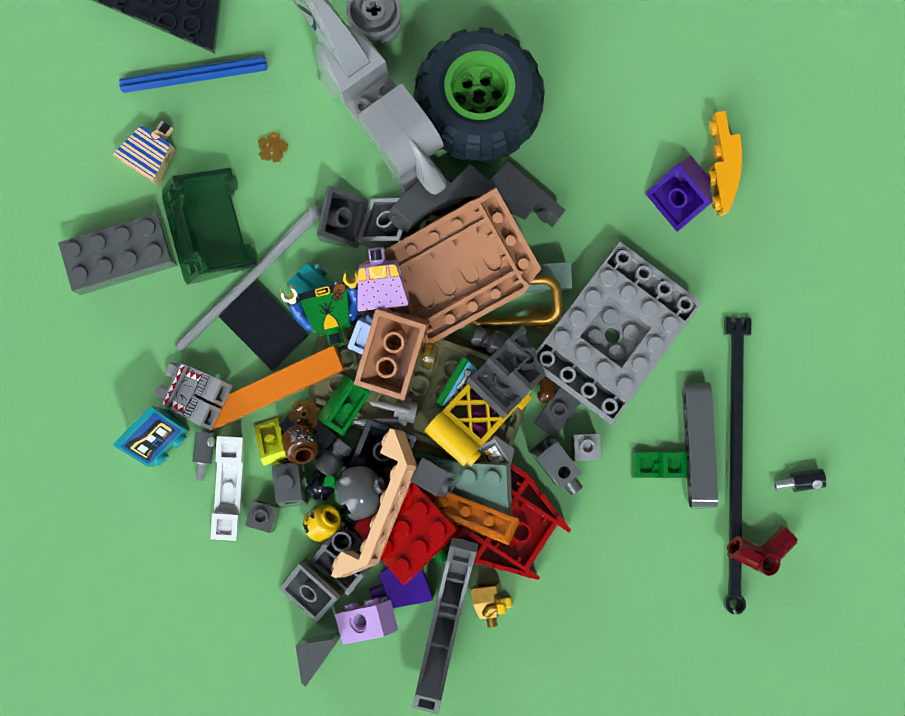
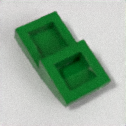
M632 452V478H687V453Z

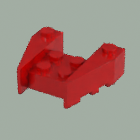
M511 463V516L518 518L520 522L509 545L487 536L483 538L474 531L459 526L460 530L453 538L465 539L478 544L474 559L475 564L539 580L540 576L529 569L556 526H559L568 533H570L571 529L536 486L531 477ZM450 540L449 543L447 544V546H448L449 548H450L451 540Z

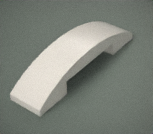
M217 436L214 512L212 513L210 539L237 541L243 492L244 438Z

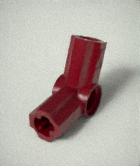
M780 526L761 547L736 536L728 543L727 556L766 576H772L778 572L781 559L797 544L798 539L784 526Z

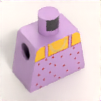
M384 247L368 249L370 264H363L358 270V311L408 305L410 298L398 261H386Z

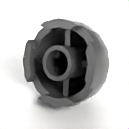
M364 466L351 467L340 471L342 476L336 480V490L340 504H346L351 512L348 514L349 518L360 520L375 514L381 505L380 497L384 490H386L384 480L375 471Z

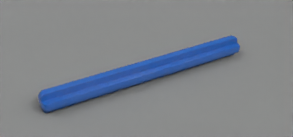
M265 56L121 78L119 79V87L123 93L266 71L268 66Z

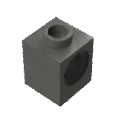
M422 457L410 481L435 496L446 497L455 487L457 474L432 459Z
M259 500L252 501L245 526L268 533L274 532L281 507Z

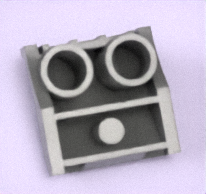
M343 520L340 523L339 531L324 542L309 561V564L315 565L339 584L349 596L371 567L348 577L334 578L331 576L334 570L333 562L341 551H354L361 555L360 548L364 539L353 528L355 524Z

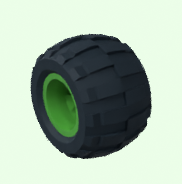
M479 27V31L471 32L463 29L452 33L449 40L445 42L443 40L439 41L428 52V57L420 65L415 78L414 99L440 135L444 145L441 149L450 153L451 157L462 161L471 159L478 160L479 163L492 162L495 158L500 156L507 157L520 149V146L526 140L530 139L538 126L543 111L545 89L543 78L538 71L537 62L529 50H523L520 47V42L507 33L504 36L494 33L492 28ZM488 79L491 83L488 86H483L480 81ZM468 81L472 83V87L466 89L462 84ZM494 93H500L502 96L498 100H495L492 98V95ZM474 97H482L483 103H474ZM463 98L466 103L461 105L456 100Z

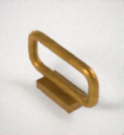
M537 274L530 283V285L546 284L551 288L553 310L549 314L478 318L470 324L475 327L498 328L554 323L563 312L560 283L556 278L548 274Z

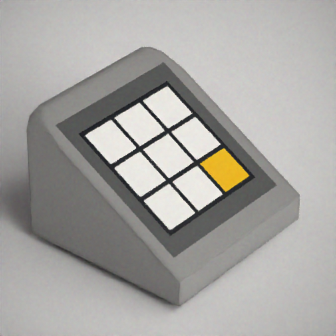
M497 436L488 439L479 450L487 462L511 464L515 449Z

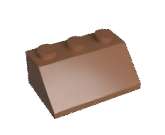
M376 309L354 385L405 400L409 394L430 321L406 313Z

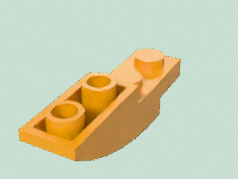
M726 111L715 112L708 124L709 133L711 136H714L715 140L713 156L718 162L711 166L707 175L709 184L713 186L714 191L712 207L714 211H717L718 217H723L729 211L734 201L742 167L740 134L730 135Z

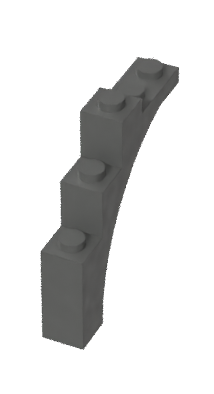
M452 538L412 708L438 714L465 594L477 552V543L465 539Z

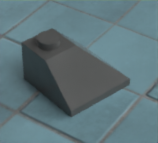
M371 198L357 242L368 248L384 247L386 249L420 229L419 224L407 234L402 229L396 228L392 224L391 219L388 218L392 206L400 198Z

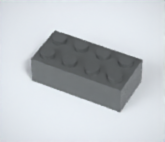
M157 213L58 242L71 290L79 295L177 266L164 219Z

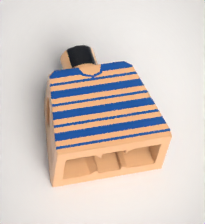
M163 121L159 123L154 132L142 125L113 155L159 186L175 154L176 149L166 141L174 129Z

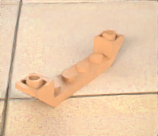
M390 428L389 432L382 439L383 447L380 453L398 461V463L390 472V483L380 497L381 505L378 513L371 520L370 533L360 548L361 555L354 551H341L333 562L334 570L331 576L334 578L348 577L374 566L380 561L410 486V480L417 468L408 439L402 430Z

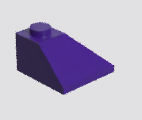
M692 156L677 164L645 193L676 232L681 230L713 202L708 175Z

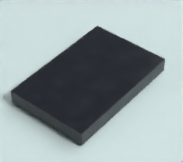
M256 282L247 288L219 316L272 371L309 336Z

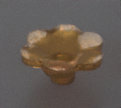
M306 399L305 401L297 400L293 403V410L289 413V419L295 422V425H305L313 429L318 424L317 417L321 409L316 407L312 399Z

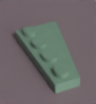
M415 458L417 467L422 458ZM427 458L436 461L457 474L455 478L456 484L451 493L512 515L510 463L476 461L472 466L468 463L462 466L457 460Z

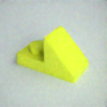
M278 417L254 426L259 455L264 466L287 458L282 446L284 432L279 426L280 420Z

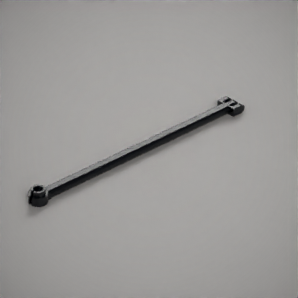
M731 317L724 318V335H731L729 541L736 536L742 538L744 336L751 335L752 322L751 318H745L744 327H741V317H735L734 327H731ZM729 557L728 595L724 599V608L727 612L734 614L729 602L731 599H736L738 604L734 611L738 615L746 608V601L741 596L742 563Z

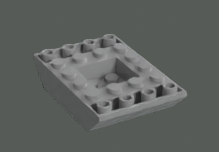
M619 242L536 351L537 359L542 365L546 377L612 425L702 302L626 245ZM607 330L616 331L618 341L615 343L608 342L605 338V332ZM576 372L581 374L583 377H585L592 383H585L581 378H579L576 375Z

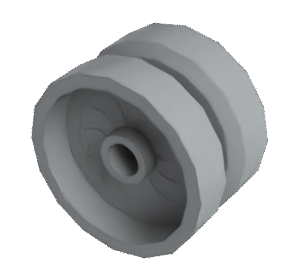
M399 0L347 1L346 16L349 26L362 33L375 48L387 46L397 39L402 29L403 20Z

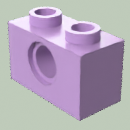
M379 597L364 601L365 605L362 606L359 605V602L344 605V611L335 614L342 644L380 638L398 631L391 599L380 602Z

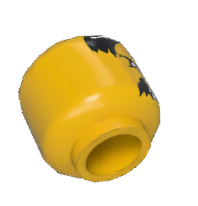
M320 504L304 516L303 528L312 540L323 542L339 531L341 517L334 507L329 504Z

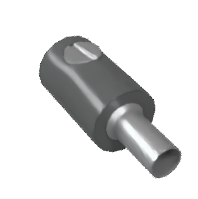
M196 431L192 462L197 463L195 477L197 481H204L206 464H212L215 433Z

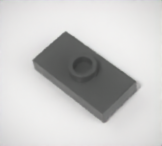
M560 387L554 398L550 400L533 424L554 439L581 402Z

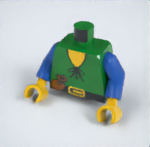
M355 269L356 278L354 279L348 278L347 270H345L344 282L300 293L298 298H296L297 293L294 285H290L293 293L289 296L285 295L282 289L280 290L281 298L283 301L288 302L287 305L294 319L305 330L313 331L317 336L326 334L329 347L344 344L341 330L352 327V321L358 316V270Z

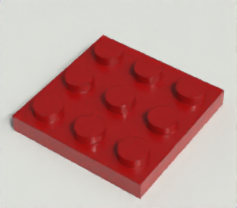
M411 482L380 559L403 585H407L460 529L423 488ZM375 514L361 519L353 527L364 540L368 538L371 530L370 523Z

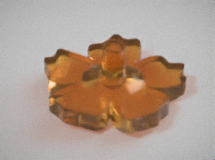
M275 132L268 135V140L264 137L258 140L259 149L262 150L258 154L261 160L270 161L272 158L273 162L277 163L283 158L282 153L288 151V144L284 140H280V135Z

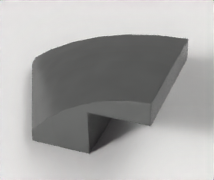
M523 325L466 381L503 419L546 376L542 365L537 359L534 347L531 348L525 335L527 330Z

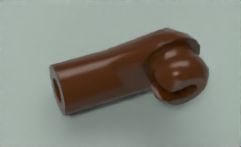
M545 376L540 381L541 387L537 393V398L542 403H547L555 396V383Z

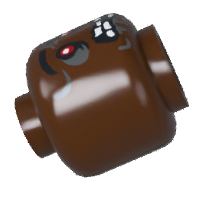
M295 425L284 432L282 446L285 456L289 461L304 464L316 456L318 443L311 428L305 425Z

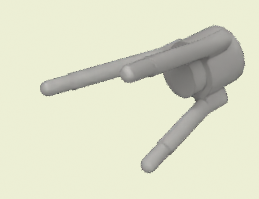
M406 397L405 400L395 398L399 400L396 405L374 400L370 402L372 406L394 411V417H398L373 420L384 424L406 426L407 422L414 423L418 403L411 402L412 398ZM355 419L353 422L354 424H365L367 419Z

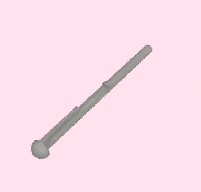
M313 205L308 207L309 211L269 249L270 252L238 283L236 282L231 290L175 344L179 351L182 352L317 219L320 221L322 209L319 206Z

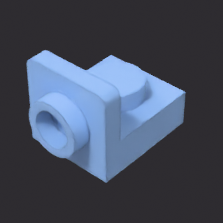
M362 314L347 348L363 354L374 317L373 314Z

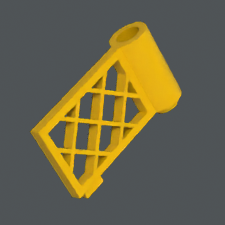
M467 384L447 407L431 421L424 432L462 466H465L467 463L472 466L482 455L478 452L479 449L517 407L523 410L532 400V397L529 395L532 390L503 419L502 417H490L489 404L484 400H470L471 387ZM485 404L486 418H472L471 405ZM456 405H467L468 418L458 419L450 411ZM486 422L487 433L482 439L473 432L472 423ZM490 422H496L491 428Z

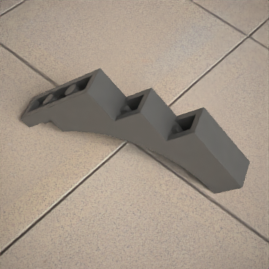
M507 161L490 180L469 164L452 183L445 178L446 187L438 194L429 193L418 180L392 206L388 218L391 219L392 224L396 228L402 229L408 234L418 224L430 218V216L457 209L495 187L500 192L511 214L524 220L532 212H535L541 221L553 227L566 210Z

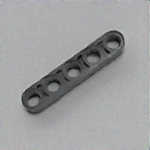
M710 382L684 383L682 398L690 509L717 508L718 486Z

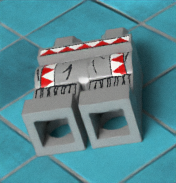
M170 363L166 370V375L173 379L169 387L162 384L158 386L154 394L155 397L162 401L161 405L201 427L212 430L221 409L198 397L201 396L223 406L233 385L183 363H180V365ZM221 387H222V393H221V395H220L219 397H217V395H218V393H219V391H220V389H221ZM211 410L210 418L205 421L209 411Z

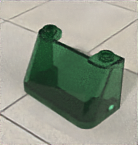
M231 168L172 176L162 190L163 205L182 276L187 285L250 269L257 265V251L249 243L244 244L232 201V197L238 189V181L236 176L232 174Z

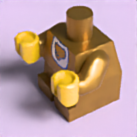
M501 581L476 584L471 588L473 606L479 618L486 619L487 627L489 628L498 626L496 617L506 614L507 608L513 606L510 596L503 598L499 596V591L502 589Z

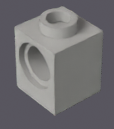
M600 434L571 436L572 461L601 460Z

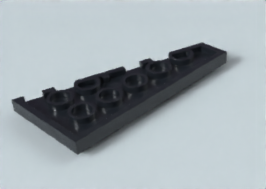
M92 0L215 54L221 0Z

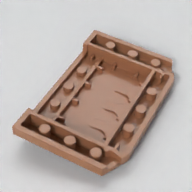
M497 187L479 195L384 249L386 261H398L410 298L409 304L406 306L384 308V310L406 313L429 320L430 324L424 342L434 343L526 292L530 283L542 268ZM367 259L359 267L363 264H370V260Z

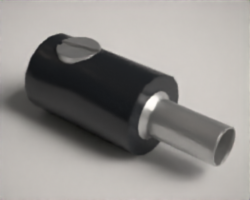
M823 469L791 473L790 479L774 481V487L776 490L792 488L794 492L826 487V476Z

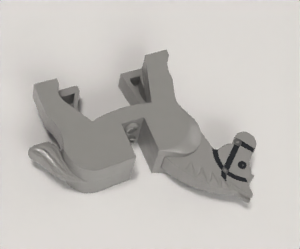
M292 0L312 26L319 40V44L316 46L317 64L322 74L318 78L319 82L333 100L337 97L340 99L350 115L379 151L392 174L391 179L404 195L418 180L429 193L438 194L442 192L446 187V180L440 169L430 158V156L444 147L442 139L430 119L402 83L398 86L395 85L388 75L386 61L362 33L354 27L345 25L341 16L334 10V7L328 0Z

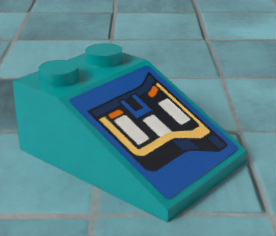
M150 406L113 445L147 467H154L155 465L159 467L169 458L167 453L173 447L178 448L187 440L186 434L190 430L169 409Z

